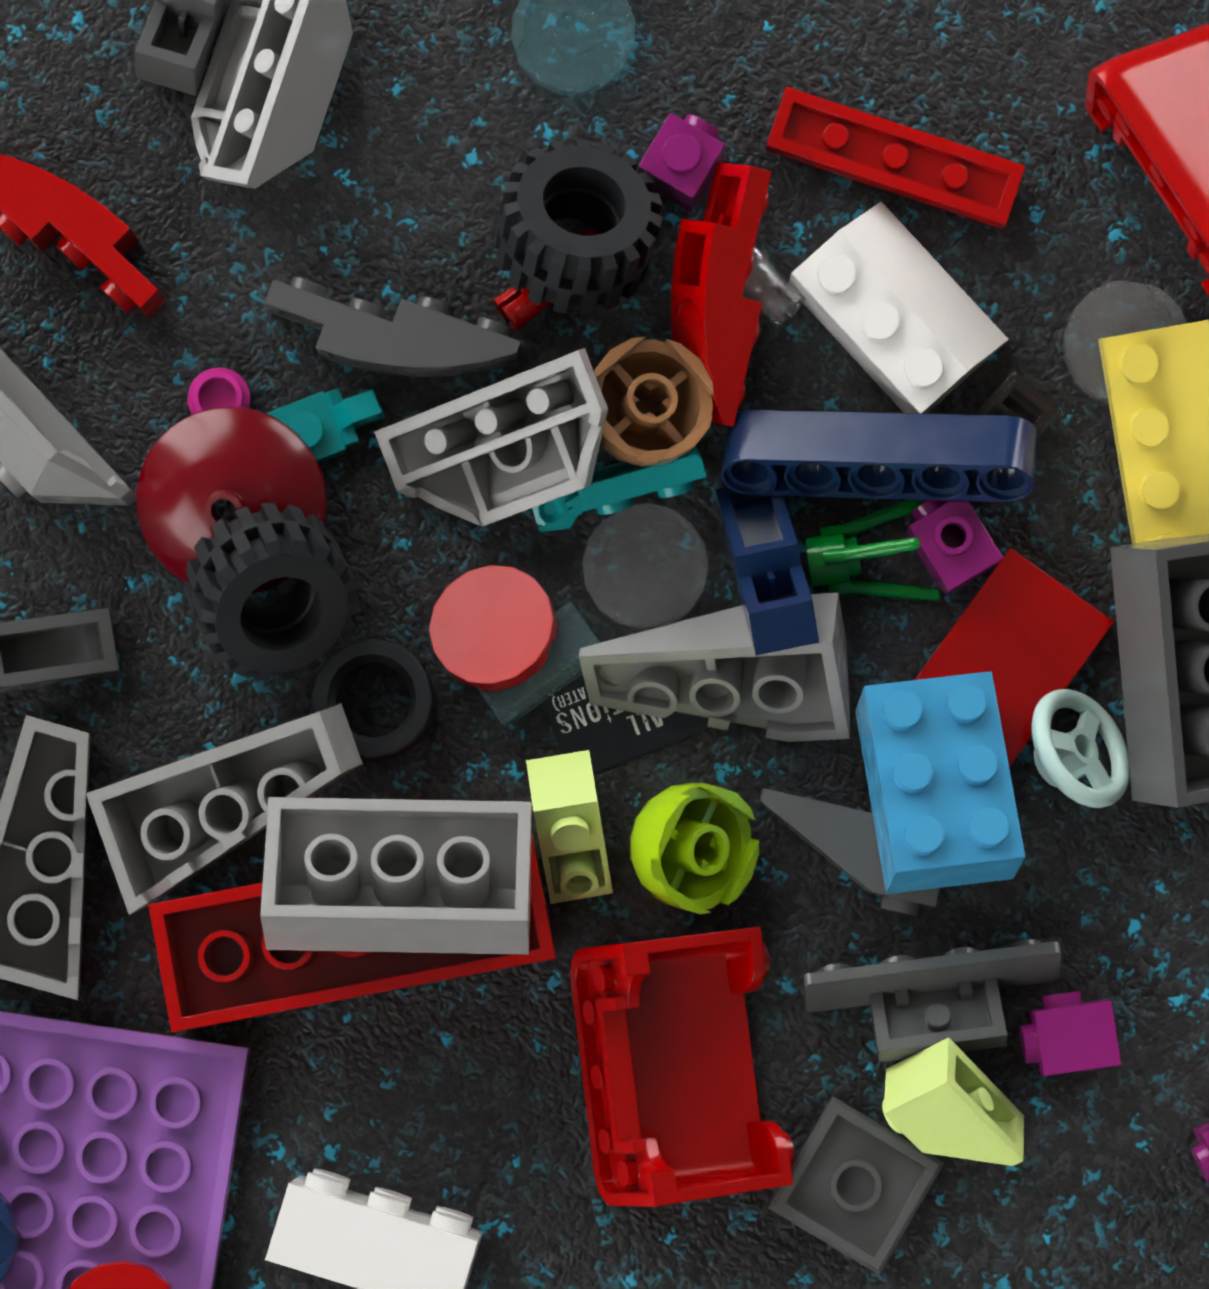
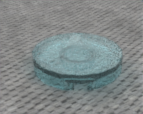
M520 0L512 16V46L521 68L537 85L559 95H587L607 87L625 70L635 47V18L627 0Z

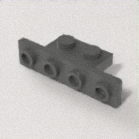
M1023 939L1011 943L1006 948L979 951L972 947H961L952 949L943 956L915 959L907 955L889 957L880 962V964L859 967H851L840 963L826 965L816 972L804 975L806 1011L813 1013L870 1005L879 1063L904 1060L948 1037L963 1052L1006 1047L1007 1031L999 988L1057 981L1060 977L1061 966L1060 945L1056 941L1042 943L1036 939Z

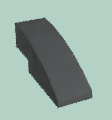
M155 0L134 51L136 78L196 96L219 34L229 0Z
M109 608L0 623V694L84 679L119 670Z

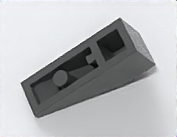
M765 788L761 790L758 803L867 893L882 896L881 909L918 917L920 905L926 907L936 906L939 888L886 894L872 813Z

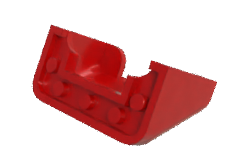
M1209 23L1113 57L1090 70L1088 73L1085 109L1101 133L1114 127L1113 139L1119 147L1124 144L1128 146L1188 238L1187 252L1193 260L1199 257L1201 265L1209 275ZM1208 278L1202 282L1201 287L1209 297Z
M761 926L583 948L575 952L571 962L570 978L593 1169L597 1188L607 1204L611 1206L658 1207L793 1185L791 1167L794 1163L795 1154L790 1136L782 1131L776 1122L760 1120L744 994L758 990L770 969V956L765 943L762 941Z

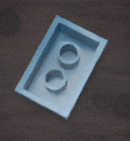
M992 671L864 686L855 713L886 894L1014 879L1026 856Z

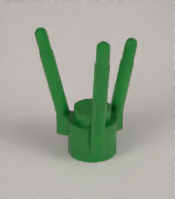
M905 500L844 524L820 527L821 536L805 538L812 588L828 585L829 593H838L839 595L858 594L911 600H940L942 592L936 588L849 579V576L862 575L860 560L917 550L921 546V542L918 538L912 537L858 546L857 537H846L908 515L928 500Z

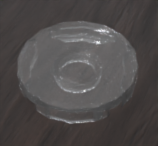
M1112 281L1090 291L1072 311L1063 334L1064 360L1075 383L1090 397L1109 404L1098 339L1186 324L1187 321L1180 306L1162 289L1147 283L1143 285L1138 282Z
M651 503L633 505L604 519L588 538L582 561L586 590L598 610L618 625L642 631L672 624L689 614L703 594L709 570L705 543L693 525L672 508Z

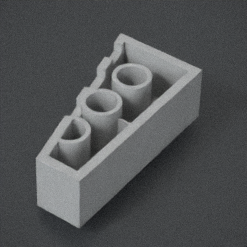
M342 704L86 793L128 914L131 915L147 907L148 904L157 902L265 830L267 827L269 797L313 798L361 766L363 763Z
M26 715L0 801V979L78 1000L81 987L88 798L86 793L89 791L91 734Z

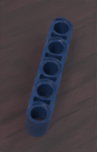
M748 410L736 414L734 427L728 426L721 479L731 490L740 494L755 496L1014 502L1026 498L1033 491L1039 434L1031 422L1020 417L1003 415Z

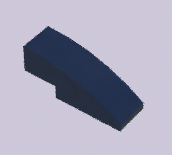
M729 487L715 489L734 574L756 656L819 643L813 600L801 565L799 546L784 497L740 494Z

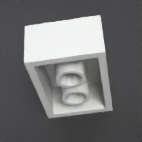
M314 1168L312 1173L308 1172L307 1177L300 1175L288 1183L265 1260L357 1289H466L483 1235V1231L471 1228L474 1217L441 1206H437L432 1215L409 1208L412 1200L411 1197L384 1188L375 1187L374 1192L371 1191L369 1196L348 1190L351 1179Z

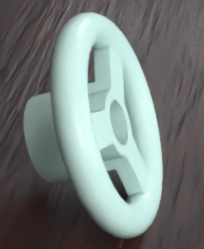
M1058 689L1046 694L1036 705L1031 725L1032 740L1035 748L1034 761L1038 772L1047 783L1058 788L1068 798L1081 805L1103 808L1116 803L1124 795L1130 779L1128 749L1118 726L1099 703L1081 692L1070 689ZM1060 708H1070L1080 713L1076 728L1068 733L1051 729L1052 717ZM1097 731L1103 738L1110 756V777L1098 759L1099 751L1095 742ZM1086 775L1093 788L1084 785L1078 779Z

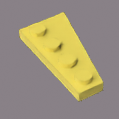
M1209 320L1098 339L1132 544L1209 534Z

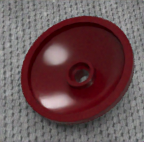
M226 406L205 409L185 417L174 424L159 438L148 453L137 484V515L144 538L161 564L185 583L189 582L185 572L188 559H199L194 546L201 537L211 539L214 536L211 526L221 519L215 512V502L217 500L226 499L231 501L235 505L236 510L248 506L251 514L260 512L261 504L275 503L279 512L282 513L287 505L301 508L305 518L313 514L322 521L323 525L325 524L327 514V492L324 477L315 455L306 442L292 428L267 413L245 407ZM236 516L235 518L230 519V520H226V519H223V520L228 524V523H230V522H232L233 520L238 519V518H237V516ZM289 577L267 581L257 587L251 594L268 590Z

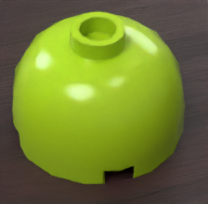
M706 783L673 785L647 801L637 815L630 835V859L641 884L659 901L696 914L711 913L707 909H712L719 903L729 905L735 901L752 879L759 856V840L751 838V827L748 819L755 820L751 807L737 793Z

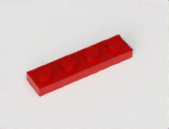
M787 86L765 151L1000 229H1004L1025 169V165Z

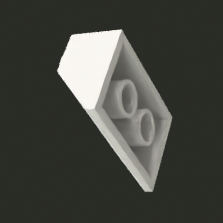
M882 201L837 231L798 266L790 276L788 287L904 413L928 414L1009 340Z

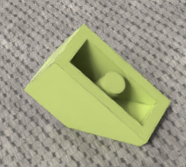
M949 1037L886 1069L885 1096L882 1102L883 1114L890 1127L899 1134L903 1133L922 1153L1014 1166L1023 1161L1024 1115Z

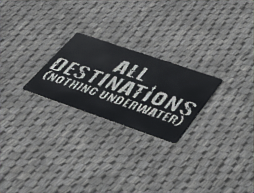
M580 661L535 678V684L562 754L589 750L593 774L713 729L707 727L708 718L673 712V714L666 718H659L591 705Z

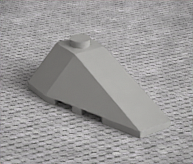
M811 594L819 643L756 656L742 605L582 647L579 652V660L589 702L591 705L659 718H666L673 714V712L708 718L707 727L727 731L730 722L766 729L765 738L785 742L850 739L847 639L839 594Z

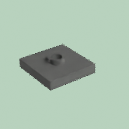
M832 1096L791 1167L793 1185L778 1187L767 1208L879 1275L940 1172L944 1162L931 1154L922 1153L914 1144Z

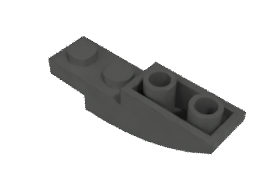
M295 276L292 277L290 285L273 279L265 300V305L271 314L321 332L315 347L320 358L356 369L411 377L461 376L488 372L518 364L523 353L521 341L512 338L514 329L484 317H479L476 325L453 317L454 307L427 296H419L417 304L401 298L393 322L385 319L387 310L378 305L358 298H352L349 306L326 298L328 289Z

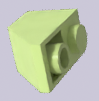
M589 750L526 760L533 813L550 903L554 904L613 894Z

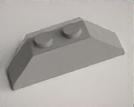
M346 0L230 1L191 116L195 145L201 159L199 163L200 176L210 181L256 189L314 151L353 35Z
M0 348V481L17 498L27 491L41 503L130 506L136 500L135 492Z
M583 348L377 430L374 433L397 492L412 498L419 497L445 512L483 527L591 486L608 408L587 352Z

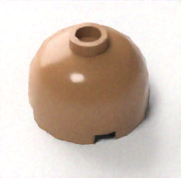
M645 337L631 338L612 348L594 370L608 408L600 447L618 461L638 467L669 464L691 452L710 428L713 410L712 396L714 395L713 382L700 358L681 343L666 339L665 342L656 339L644 340Z

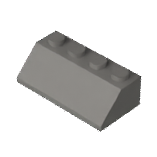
M269 797L260 913L266 950L529 955L532 803L522 801Z

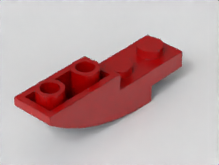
M0 154V229L19 247L28 238L41 251L60 234L62 237L55 243V246L81 271L91 263L104 275L107 280L101 285L100 289L126 314L136 306L150 318L164 304L166 299L145 276L123 257L139 241L131 228L104 205L76 186L44 169Z
M716 162L703 221L681 218L674 254L671 285L672 340L681 343L700 358L713 382L714 395L712 396L713 410L711 422L734 427L737 410L744 400V381L751 351L757 342L760 331L759 317L763 303L743 298L742 296L746 281L751 275L754 265L753 250L760 220L768 206L769 197L767 190L772 172L749 165Z

